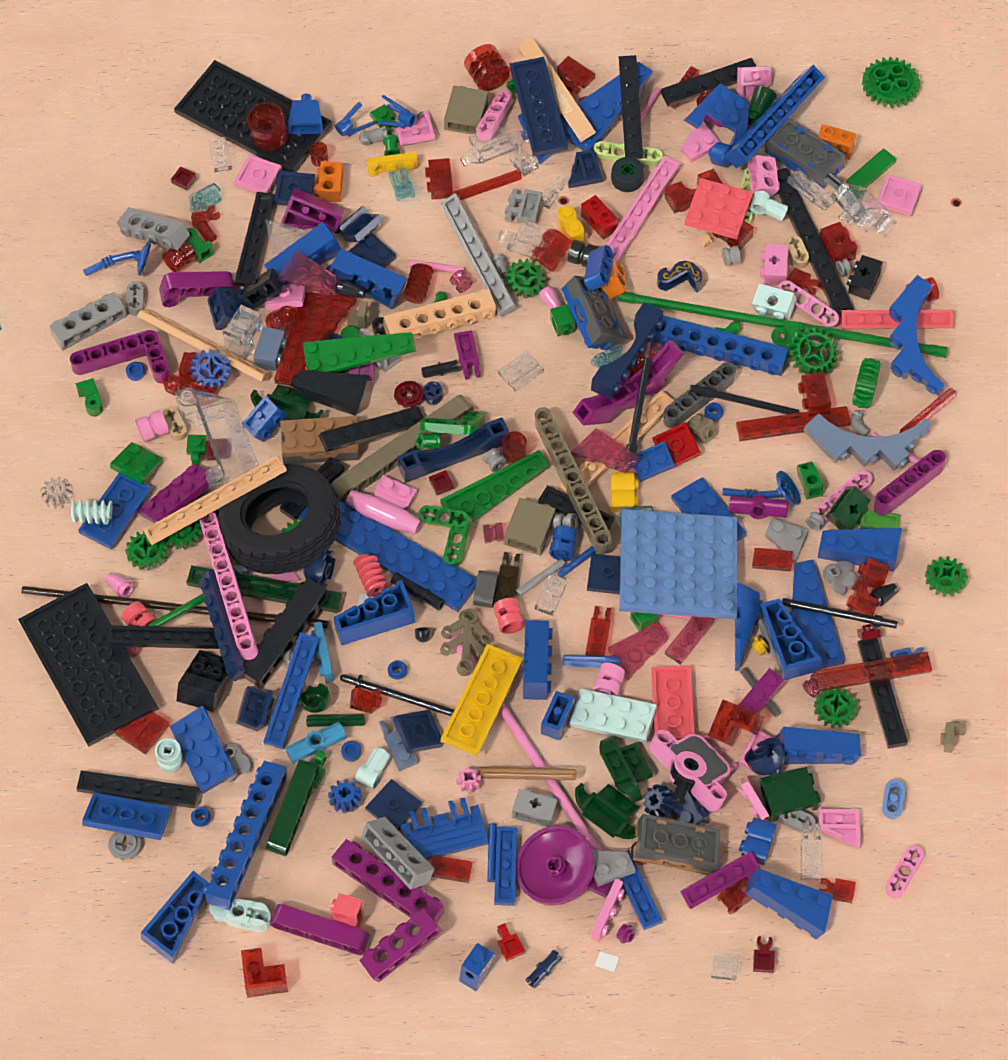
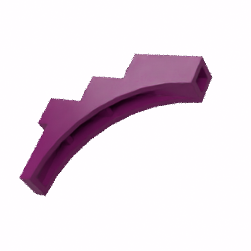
M673 340L668 341L651 360L645 395L659 393L668 381L667 375L684 353ZM642 369L621 383L622 386L619 393L614 394L611 400L600 394L584 398L572 413L585 426L611 423L621 409L635 408Z

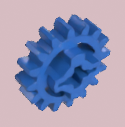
M209 349L208 353L202 350L201 355L197 353L195 359H192L191 364L193 366L190 367V371L194 373L191 377L197 378L196 384L201 382L202 388L208 385L209 389L212 390L213 385H215L218 389L220 383L225 385L226 379L230 377L228 372L231 371V367L227 366L230 361L224 360L225 354L218 355L219 350L215 353H212V349ZM206 359L205 363L199 364L202 360ZM209 364H210L211 370H213L212 375H211L210 368H208ZM222 374L219 378L215 379V376Z

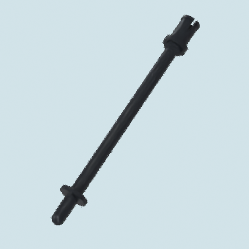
M346 674L340 676L342 682L354 685L355 691L364 688L451 717L455 710L364 681L363 675H359L358 678Z

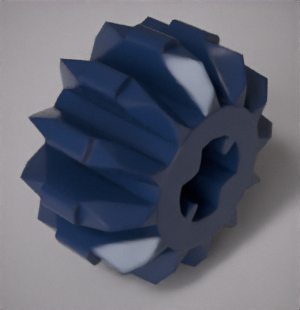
M658 784L653 785L652 788H647L648 794L643 795L646 798L642 803L646 806L644 811L649 815L666 818V815H672L671 808H676L671 801L674 791L666 785Z

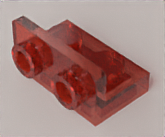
M557 229L546 230L542 235L541 243L533 249V255L530 259L539 262L550 272H553L573 241Z

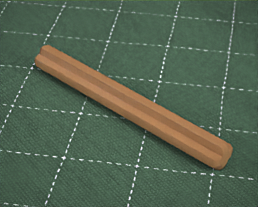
M479 767L478 775H481V779L576 780L577 775L575 769Z

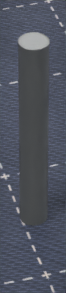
M745 667L740 673L753 688L757 681ZM772 700L766 704L774 717L781 714V711Z

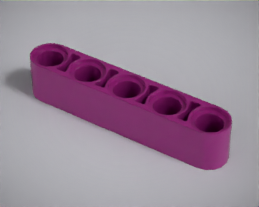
M941 450L931 451L880 490L875 497L874 512L881 516L889 514L942 473L946 459L945 453Z
M277 904L270 921V925L275 929L356 955L364 954L371 936L362 929L283 904Z

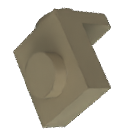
M360 300L358 310L350 309L347 326L365 329L367 320H370L371 309H368L367 301Z
M697 414L687 422L690 431L699 435L703 444H707L718 434L712 419Z
M959 721L946 722L944 733H941L940 745H944V752L952 753L954 735H964L966 730L965 723H960Z

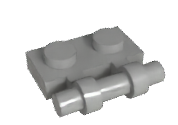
M514 188L512 193L509 194V205L505 209V220L511 222L512 217L517 216L518 223L535 226L542 200V192L525 189L522 195L519 194V189ZM517 203H521L520 208L515 207Z

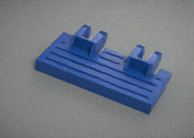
M465 797L460 798V805L464 815L457 816L453 800L448 801L452 820L450 821L448 813L432 816V826L426 807L421 808V814L425 825L418 826L414 810L409 811L413 831H411L409 823L401 824L403 836L426 860L488 845L489 840L479 805L470 807L472 813L470 816Z

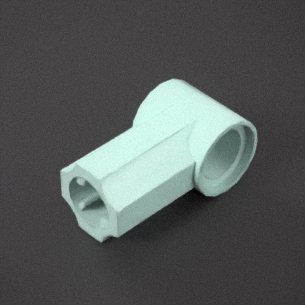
M756 191L750 206L752 213L757 215L767 214L780 221L783 220L788 206L770 199V195L765 191Z
M375 748L365 765L362 764L355 780L374 789L380 780L382 770L390 759V754L382 748Z

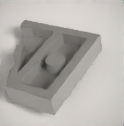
M772 517L765 537L774 543L781 552L790 557V561L795 564L808 530Z
M593 850L595 856L593 878L597 887L635 873V868L628 852Z

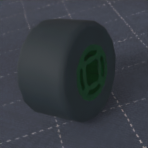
M623 157L616 160L611 170V180L614 187L622 192H633L640 188L644 178V169L641 162L632 157Z

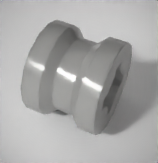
M737 245L732 246L730 249L722 248V258L725 266L741 262Z
M497 448L489 450L483 457V461L490 465L489 468L492 472L500 470L507 462V459L500 455V451Z

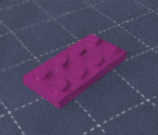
M194 463L180 476L173 479L168 486L160 490L150 501H147L138 512L142 517L156 523L190 504L218 479L215 474Z

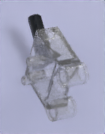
M829 172L824 178V181L835 189L831 197L843 209L838 216L841 221H844L849 216L847 223L850 226L855 223L864 232H868L873 226L875 231L884 237L897 224L896 219L886 211L867 188L844 183L832 172Z

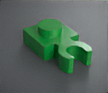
M385 104L370 112V117L379 128L385 126V129H388V135H391V127L398 128V126L379 123V121L396 122L394 121V114Z

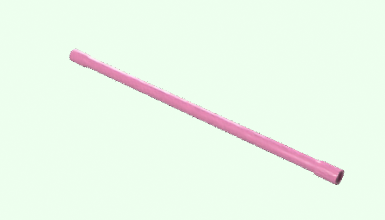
M457 633L450 638V641L459 636L460 634ZM462 644L455 647L460 655L462 653ZM470 652L469 660L474 664L473 673L478 663ZM503 702L499 713L535 768H547ZM544 780L577 831L587 839L592 849L604 851L557 781Z

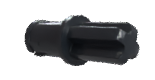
M457 360L444 363L438 362L435 365L422 367L421 373L423 378L437 375L443 376L446 373L459 371V366L457 365Z

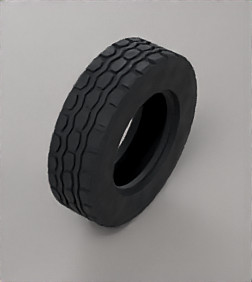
M284 464L287 469L286 472L220 508L218 516L219 528L230 555L237 563L250 571L261 574H284L309 565L311 561L314 562L322 553H325L330 548L340 530L341 512L330 483L318 471L304 465ZM295 502L308 507L304 519L296 527L285 533L262 535L252 531L253 524L258 516L274 505Z

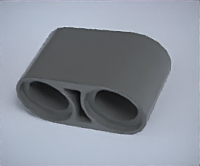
M479 570L473 605L493 608L499 573Z

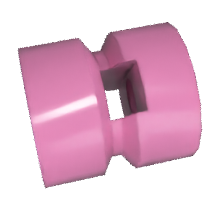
M160 410L150 414L149 418L143 416L135 419L138 431L144 442L154 439L155 434L160 436L169 433L167 423Z
M612 663L601 664L598 672L599 678L596 679L593 691L618 696L620 684L625 675L624 669Z

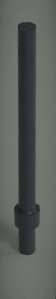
M644 358L629 444H626L625 449L627 453L625 468H632L634 454L637 452L638 446H636L651 358Z
M690 385L689 392L701 394L703 397L710 399L714 397L795 417L799 415L798 409L713 390L712 387L708 386L704 388Z
M786 598L782 600L783 605L787 607L870 623L875 627L881 628V626L897 629L898 621L884 619L880 615L870 616Z

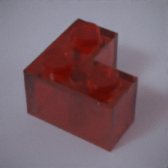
M723 699L707 736L732 747L739 729L758 735L765 717Z
M262 948L241 950L247 998L288 992L284 964L264 967Z

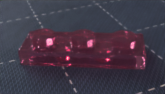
M693 616L665 650V655L681 665L714 624L715 619Z

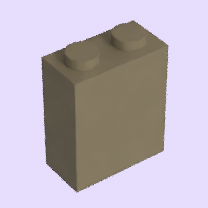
M453 85L444 117V130L477 135L476 127L486 112L488 91Z
M519 497L504 535V545L541 556L553 525L556 508L548 504L536 503L528 498L523 499Z

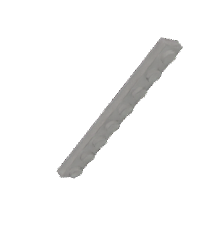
M454 193L442 201L441 205L485 289H489L498 314L503 317L517 306L459 196Z

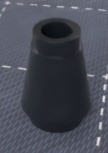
M341 279L337 289V293L341 294L342 297L363 299L366 288L348 279Z
M894 583L872 589L871 593H869V600L875 607L883 606L898 593V588Z

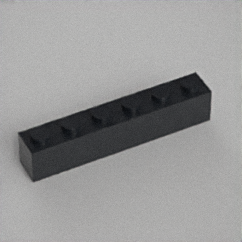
M308 577L305 582L299 584L297 593L294 597L289 598L284 611L276 616L275 623L271 629L268 628L265 631L263 640L260 644H257V656L243 662L245 672L242 674L243 678L263 689L283 661L285 653L293 647L298 640L299 634L304 632L329 597L326 588Z

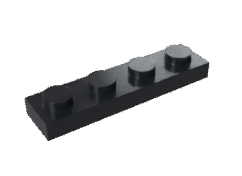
M330 457L317 471L331 485L345 471V467ZM286 502L279 508L283 514L293 520L297 519L307 506L295 502Z
M548 485L538 499L539 504H548L556 508V512L560 514L575 513L577 515L567 494ZM599 510L609 530L615 517Z

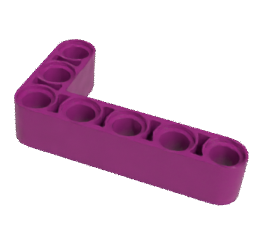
M146 330L79 350L70 356L72 371L76 375L87 374L146 356L154 380L157 383H166L170 379L168 362L158 334L154 330Z

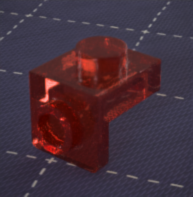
M354 687L351 690L350 708L372 714L381 706V690L376 689L370 692Z

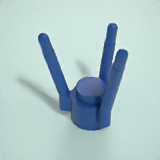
M382 95V98L390 103L387 104V107L399 113L398 120L400 122L379 121V123L398 126L403 129L406 126L412 127L416 121V114L387 96Z
M358 102L342 120L334 125L341 136L347 134L350 137L352 134L376 124L375 121L352 129L353 123L350 118L362 106L361 102Z

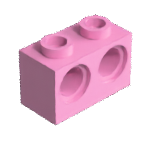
M756 155L748 163L752 196H754L756 191H765L771 198L780 187L776 160L774 157Z

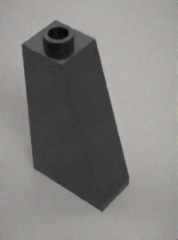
M300 370L298 375H294L290 386L293 389L291 394L355 416L360 407L369 376Z

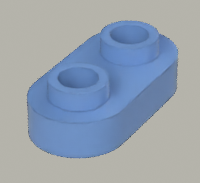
M890 780L885 787L882 813L889 819L898 818L903 810L906 788L900 780ZM892 790H897L898 793H897V794H894V793H892L891 791H892ZM889 808H894L895 812L889 811Z

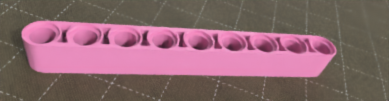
M211 512L200 518L199 521L236 645L241 656L246 660H251L258 654L257 644L227 545L219 528L218 518L215 512Z

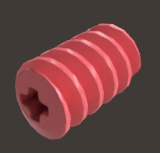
M363 554L356 557L353 564L356 567L367 596L374 597L388 587V582L385 581V575H382L383 570L379 568L380 563L376 562L378 560L377 556Z

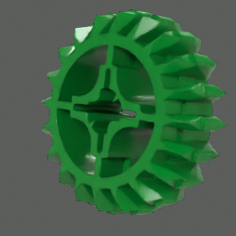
M814 327L810 333L806 328L804 333L800 331L797 334L798 337L794 336L792 339L794 343L789 345L792 349L788 352L789 355H792L790 362L795 361L796 363L793 365V368L800 367L798 372L802 373L804 370L805 377H808L810 373L813 378L817 376V373L822 377L824 372L828 374L830 369L835 367L834 363L838 361L836 356L839 354V351L834 350L838 347V344H832L835 340L834 337L829 339V332H826L825 335L822 334L823 329H819L817 333ZM812 340L819 341L820 344H815ZM801 343L806 351L803 357L800 354ZM825 348L828 354L826 362L824 361V356L822 355V351ZM819 349V351L817 352V354H813V355L811 354V355L809 356V354L811 353V351L814 352V351H817V350ZM812 361L819 366H813L808 364L807 362Z
M864 358L862 360L852 399L854 406L867 409L871 406L881 367L880 361L872 358Z

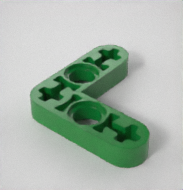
M471 411L460 420L423 418L420 419V430L461 435L472 434L485 423V413L482 411Z
M429 505L421 507L418 517L422 522L450 528L443 558L447 564L460 565L464 557L472 524L471 516L461 510ZM430 512L435 515V518L433 516H427L426 518L425 513L428 514ZM444 513H449V519L446 522H441V516ZM455 517L457 519H463L464 517L466 520L465 522L463 521L462 523H460L457 520H455ZM461 534V541L454 543L455 535ZM455 554L457 557L451 560L450 556Z

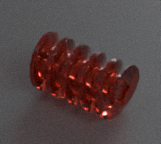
M423 263L412 265L403 292V297L407 301L414 304H421L423 302L422 299L427 297L428 286L430 285L434 269Z

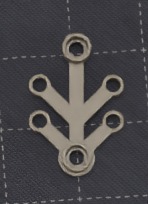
M473 609L461 611L458 617L459 620L450 626H445L441 631L443 638L450 639L456 630L463 627L462 634L449 642H444L440 647L441 654L448 656L455 647L462 644L461 660L457 665V672L461 676L470 675L474 669L473 662L469 660L470 645L478 653L479 660L484 651L482 646L486 647L492 641L491 635L486 633L477 623L478 616ZM472 630L480 637L479 642L471 634Z

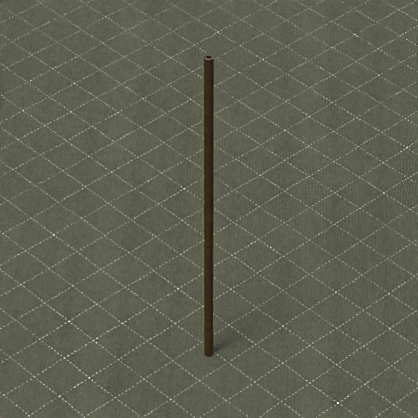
M22 586L21 590L22 594L56 598L70 592ZM94 594L98 602L129 606L131 603L139 601L146 608L173 611L183 605ZM196 606L187 611V613L209 615L207 607ZM247 612L249 620L274 622L277 616ZM312 619L308 625L309 627H314V623L322 622V627L327 629L328 621Z

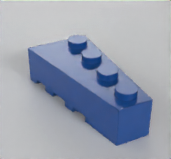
M902 528L823 530L818 558L836 562L848 561L858 566L894 572Z
M783 726L775 737L776 740L780 741L785 750L784 764L851 765L855 764L861 756L860 734Z

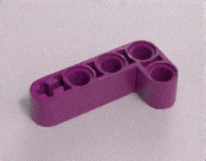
M228 271L171 272L163 276L159 292L162 305L169 308L176 306L180 297L210 296L216 287L235 289L232 273Z

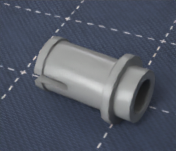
M499 253L493 256L492 261L501 278H505L508 274V267L505 262L506 257Z

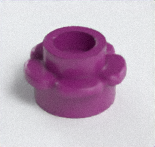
M623 924L617 932V939L622 944L631 942L635 936L634 928L632 925Z

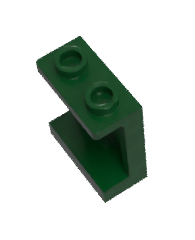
M807 767L760 778L759 787L771 822L779 820V815L811 807L813 811L817 810L820 796L818 791L814 790V778L812 773H808Z

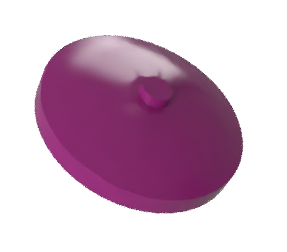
M550 826L535 832L522 845L516 859V878L523 892L535 902L548 906L562 905L581 895L591 882L595 869V856L590 843L577 830L567 826Z

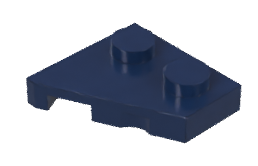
M594 149L576 152L570 180L568 181V188L602 182V174Z

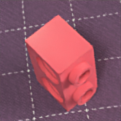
M341 893L338 894L337 899H333L330 906V911H332L331 918L334 921L359 928L364 917L362 900Z

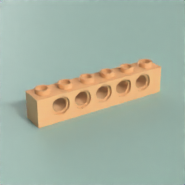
M489 289L383 316V327L386 334L412 332L416 339L423 335L435 334L446 329H454L457 326L469 325L480 320H488L495 317L496 305Z

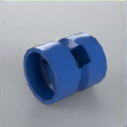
M557 526L554 528L549 555L556 560L571 561L574 557L575 545L578 539L577 530L569 526Z

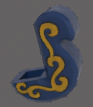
M679 261L674 264L671 271H668L665 267L658 272L657 286L660 290L668 291L687 280L695 292L698 293L701 290L703 275L700 268L693 262Z

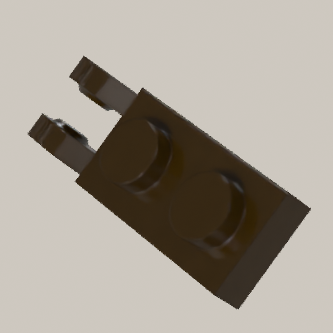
M504 552L494 602L505 598H515L520 571V554L516 553L513 567L507 566L509 552Z

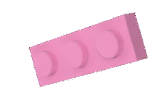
M615 879L593 928L592 940L600 942L601 937H605L608 932L609 925L607 923L610 918H614L617 911L615 905L617 901L621 902L625 893L623 882Z

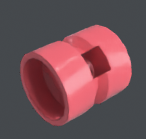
M505 598L494 604L493 608L501 633H515L524 627L517 599Z
M139 601L131 603L121 616L128 626H148L149 623L157 620Z

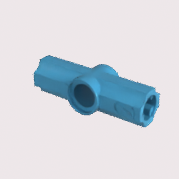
M337 722L320 731H311L307 737L285 747L290 761L294 764L312 754L316 755L318 751L323 752L325 748L345 739L346 734L342 725ZM313 741H320L317 745L311 744Z

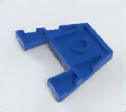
M719 84L684 121L698 129L701 127L705 115L734 132L730 145L734 146L747 132L749 101Z

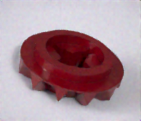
M414 381L402 382L394 391V399L398 405L400 404L404 408H412L415 405H419L424 398L423 388ZM407 390L412 395L411 399L406 396Z

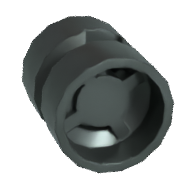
M574 239L569 249L567 261L577 265L581 262L582 267L586 268L589 253L599 247L591 244L585 246L584 242Z

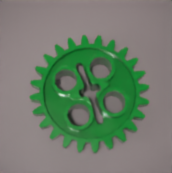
M882 57V62L876 59L875 64L870 63L869 68L866 67L862 78L863 91H866V97L871 96L870 101L877 100L876 105L882 102L883 107L889 104L893 108V104H896L899 108L900 103L906 105L907 100L912 102L913 97H916L920 84L919 74L915 73L916 68L911 69V63L905 65V60L899 62L897 57L893 61L892 57H889V60L886 61Z

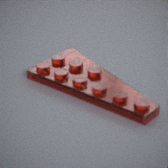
M305 292L303 306L297 309L274 377L275 384L290 385L293 376H297L300 370H305L306 361L303 342L328 340L338 328L337 325L341 319L348 315V310L351 306L357 303L356 298Z

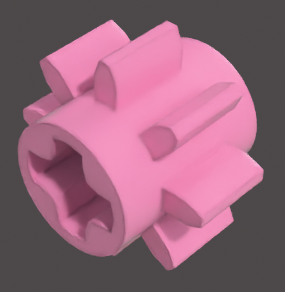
M466 767L463 772H458L459 778L456 779V784L461 785L462 792L466 790L472 793L473 789H479L478 782L481 781V775L476 776V769L471 770Z

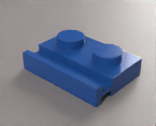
M665 441L634 454L633 466L640 482L675 467Z

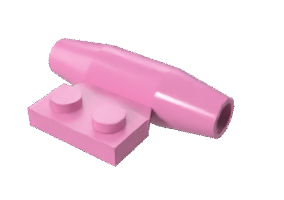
M382 475L374 489V495L351 490L346 499V505L363 516L392 529L416 534L421 524L420 519L405 510L409 508L417 490Z

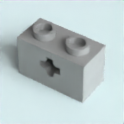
M519 789L512 808V818L543 827H550L557 810L558 799L548 794H536L530 789Z

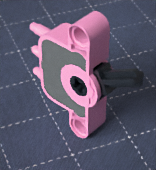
M661 729L656 732L650 743V751L666 768H670V779L676 785L671 799L674 806H681L687 791H690L707 810L716 812L727 797V792L722 785L729 773L738 767V764L736 762L728 764L721 756L724 754V749L715 750L708 743L711 740V736L708 734L702 737L697 734H689L677 740L670 732Z

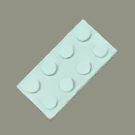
M580 689L570 726L647 743L657 705Z

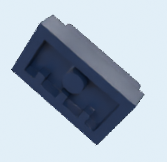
M216 287L207 299L215 330H222L229 320L249 322L257 320L255 310H252L241 297L242 289Z

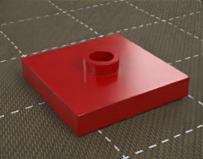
M686 422L652 437L655 445L665 441L675 467L702 455Z

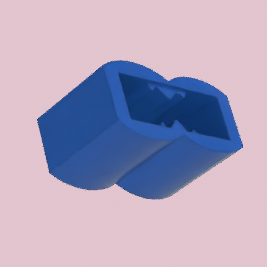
M753 817L752 823L748 822L745 829V834H748L746 840L742 839L739 847L742 855L751 851L757 863L765 865L777 824Z

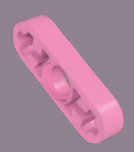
M911 845L904 852L887 882L886 893L889 897L899 898L903 895L922 862L924 852L921 847ZM914 852L918 853L911 864L909 862L911 854ZM902 867L908 868L910 875L902 876L899 873V869ZM897 880L901 881L898 889L892 891V886H895Z

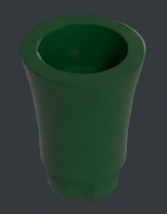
M765 86L754 87L748 113V124L751 126L777 99V95L772 89Z

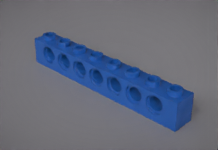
M814 64L804 70L724 155L736 169L746 163L825 78Z
M664 315V324L660 329L661 331H656L655 338L652 341L664 346L668 341L673 340L683 352L688 351L698 356H707L717 361H726L736 366L741 365L755 371L760 370L770 375L782 376L788 356V348Z
M264 760L262 766L257 768L255 782L251 783L248 789V798L243 800L240 816H236L234 820L233 832L227 836L226 848L221 850L218 866H214L212 870L211 882L205 886L204 895H206L207 904L227 910L231 909L287 780L286 766Z

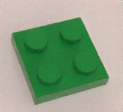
M131 442L110 463V468L143 484L163 463V458Z

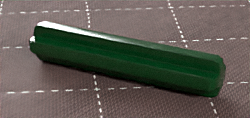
M364 714L307 715L306 725L308 727H327L337 722L342 726H363L365 724Z

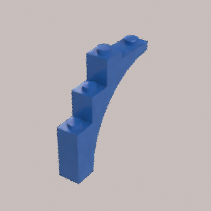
M917 274L889 308L890 317L895 322H901L890 335L889 341L891 345L897 350L901 349V352L891 362L890 369L899 378L906 379L910 374L915 382H921L925 385L928 392L940 396L944 391L945 385L926 365L919 349L916 329L919 311L923 302L930 294L932 285Z

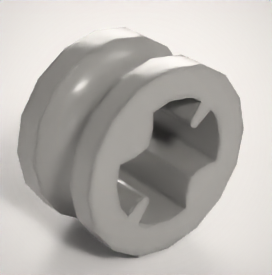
M846 258L842 259V262H836V268L841 277L845 276V273L851 274V266Z
M812 512L810 517L805 520L806 524L815 531H819L821 526L825 524L823 517L815 512Z

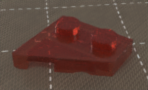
M152 712L143 719L131 722V725L126 728L116 729L115 735L146 755L170 724L167 720Z

